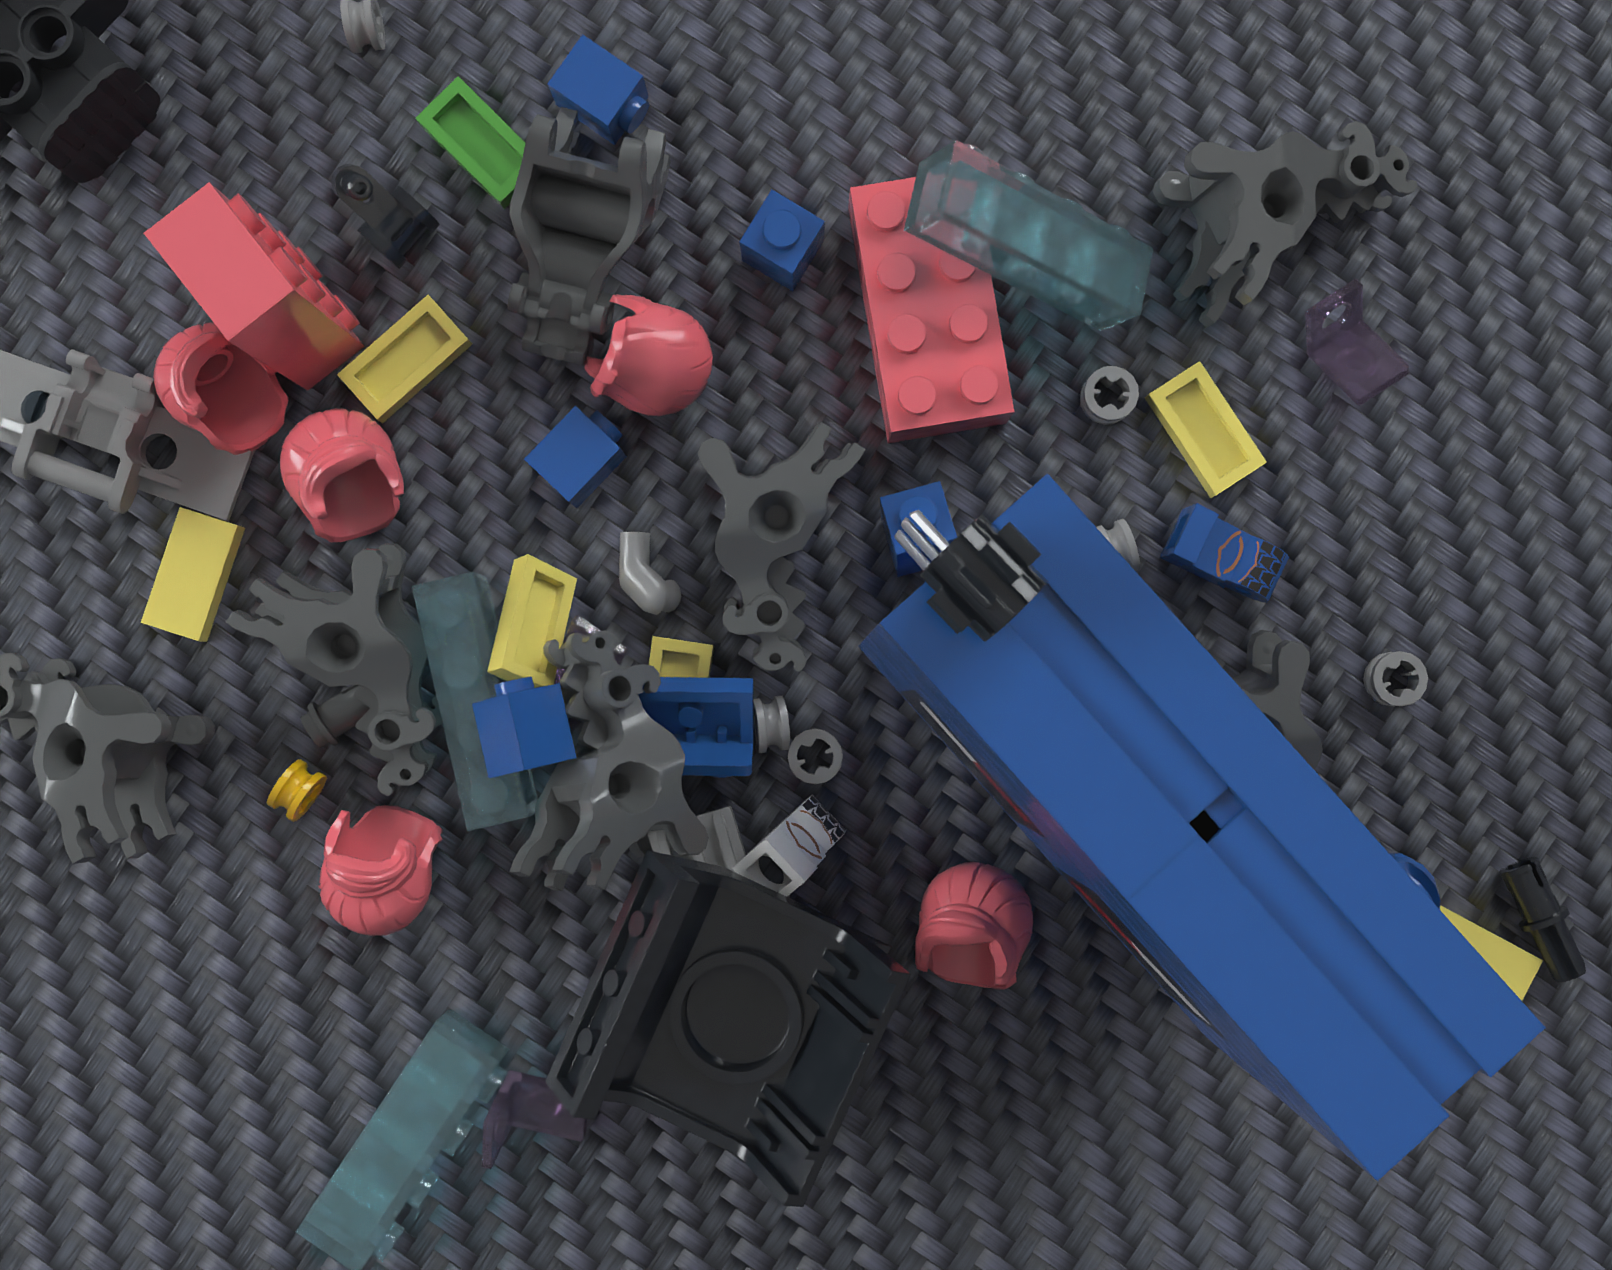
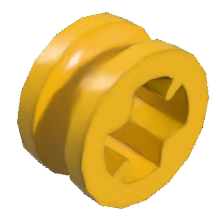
M302 759L296 760L286 769L274 785L267 799V805L273 809H277L280 806L284 807L287 810L286 817L292 822L300 819L308 811L321 793L327 780L326 775L321 772L310 774L307 771L308 764Z

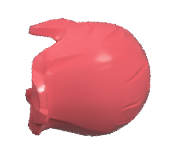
M613 295L609 302L629 308L635 314L615 322L609 349L604 359L586 357L584 368L588 375L595 379L590 386L592 395L594 397L606 395L627 409L647 416H664L677 413L692 404L705 389L712 371L713 354L704 328L696 319L683 310L654 303L645 297Z
M214 322L205 323L203 326H191L183 332L174 335L163 346V350H161L157 358L153 376L158 397L174 419L183 425L201 432L217 450H225L233 455L256 450L274 436L284 424L289 400L275 375L277 371L230 343Z
M330 409L307 416L297 423L285 438L280 455L282 479L290 496L311 522L316 536L324 538L331 543L345 542L379 531L391 523L400 509L398 497L404 494V483L390 438L376 421H372L369 416L362 412Z
M389 805L377 806L366 812L351 828L350 812L341 810L325 838L324 861L319 881L320 896L325 908L337 923L359 934L383 936L400 931L408 926L419 915L429 899L432 886V858L437 845L442 841L441 834L443 829L432 820L418 813Z
M965 862L950 867L938 874L928 885L921 902L919 930L915 941L916 969L927 972L929 969L938 977L954 983L999 990L1009 988L1017 982L1016 972L1030 942L1033 928L1031 901L1023 886L1004 870L978 862Z

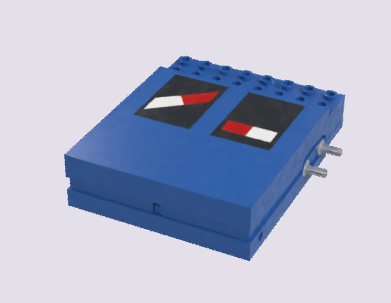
M1047 473L992 522L998 531L1008 522H1011L1040 551L1041 555L1032 565L1048 581L1041 591L1010 622L985 642L969 626L957 634L926 603L936 592L925 582L885 617L858 647L1198 1029L1212 1043L1378 1181L1450 1116L1441 1104L1478 1071L1492 1077L1546 1027ZM915 510L909 514L941 551L949 545L947 540L920 510ZM905 517L901 527L929 559L933 561L940 553L916 526ZM898 530L895 539L915 562L925 570L930 564L928 559L903 531Z

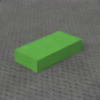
M458 76L415 119L505 209L510 204L514 193L525 142Z

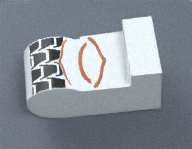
M812 794L732 869L748 879L784 896H788L818 868L817 865L826 857L825 853L844 835L846 830ZM761 856L770 857L782 869L784 875L783 884L773 883L762 874L759 867V858Z

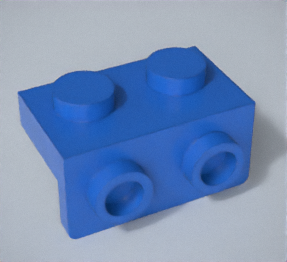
M660 677L661 683L657 692L650 694L645 693L643 685V693L638 694L643 709L651 719L674 735L684 751L685 765L682 775L726 778L730 776H749L752 774L754 748L753 678Z

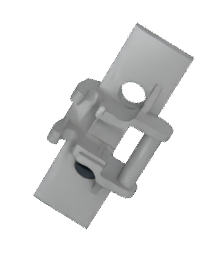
M0 350V441L17 447L12 462V474L25 480H30L35 476L108 502L110 510L121 514L129 510L137 490L229 522L255 450L239 455H233L225 450H217L201 432L181 424L163 408L164 406L156 392L155 379L140 373H136L133 378L101 367L93 356L76 350H70L66 356V364L72 366L71 375ZM169 436L176 444V459L173 464L165 469H154L147 462V446L156 437ZM67 438L118 456L120 463L115 478L53 457L59 440Z

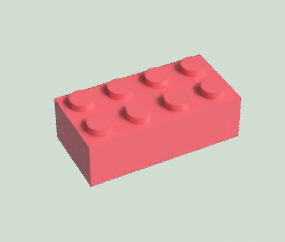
M973 168L851 187L848 211L887 442L893 443L1006 424L1015 411Z
M209 182L144 232V235L230 343L307 391L365 347L352 331L360 322L339 296L333 295L319 280L323 275L301 248H296L282 231L279 230L277 232L261 213L257 214L239 193L229 200Z

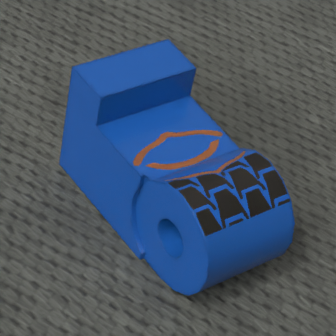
M1198 503L1182 509L1160 558L1221 588L1227 587L1245 597L1267 603L1289 559L1287 553L1275 545L1252 536L1219 519V514Z

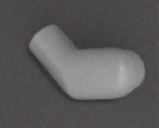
M620 532L619 582L623 591L645 612L657 615L661 611H674L680 604L681 590L676 581L663 580L650 567V533Z

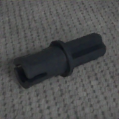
M1537 857L1526 858L1508 865V868H1502L1499 874L1503 878L1508 891H1510L1522 918L1518 925L1523 932H1531L1553 980L1556 982H1566L1585 974V962L1564 920L1569 916L1570 912L1566 906L1559 905L1546 879L1547 877L1540 865L1539 859Z

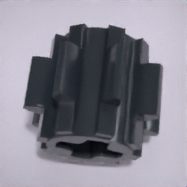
M982 514L954 539L920 574L936 592L926 603L957 634L969 626L985 642L1010 622L1048 582L1032 565L1041 553L1011 522H1008L998 531Z

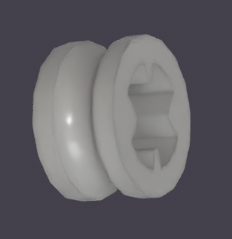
M341 0L342 24L351 52L353 54L361 53L365 45L373 46L375 51L384 50L386 45L385 30L378 1L362 0L361 2H355L354 0Z
M1117 366L1102 367L1093 372L1083 384L1080 392L1081 407L1085 415L1093 422L1103 425L1115 424L1123 420L1135 408L1139 397L1138 384L1133 375L1124 368ZM1101 382L1107 388L1115 383L1119 385L1123 393L1117 400L1124 402L1122 408L1118 410L1112 404L1101 408L1095 400L1101 391L1094 389L1095 384Z
M1124 519L1114 522V527L1111 530H1106L1102 525L1097 526L1096 528L1135 571H1139V553L1128 523Z
M1397 651L1382 653L1370 660L1365 668L1363 681L1365 690L1371 699L1379 704L1406 706L1413 704L1422 697L1427 688L1428 675L1426 667L1419 658L1411 653ZM1399 665H1402L1405 671L1400 673V675L1408 676L1406 689H1394L1390 694L1385 688L1391 685V683L1383 682V672L1385 669H1396Z
M774 696L773 701L769 704L762 703L760 698L754 699V745L757 753H765L770 745L778 746L779 750H789L790 728L787 707L783 696Z
M820 729L805 730L797 735L790 744L788 752L789 767L794 775L803 782L811 784L825 783L832 779L841 768L843 759L841 746L836 738L827 731ZM817 738L824 740L830 745L825 750V753L833 752V759L829 768L818 766L813 774L802 769L801 765L805 763V759L798 760L797 753L801 745L811 747Z

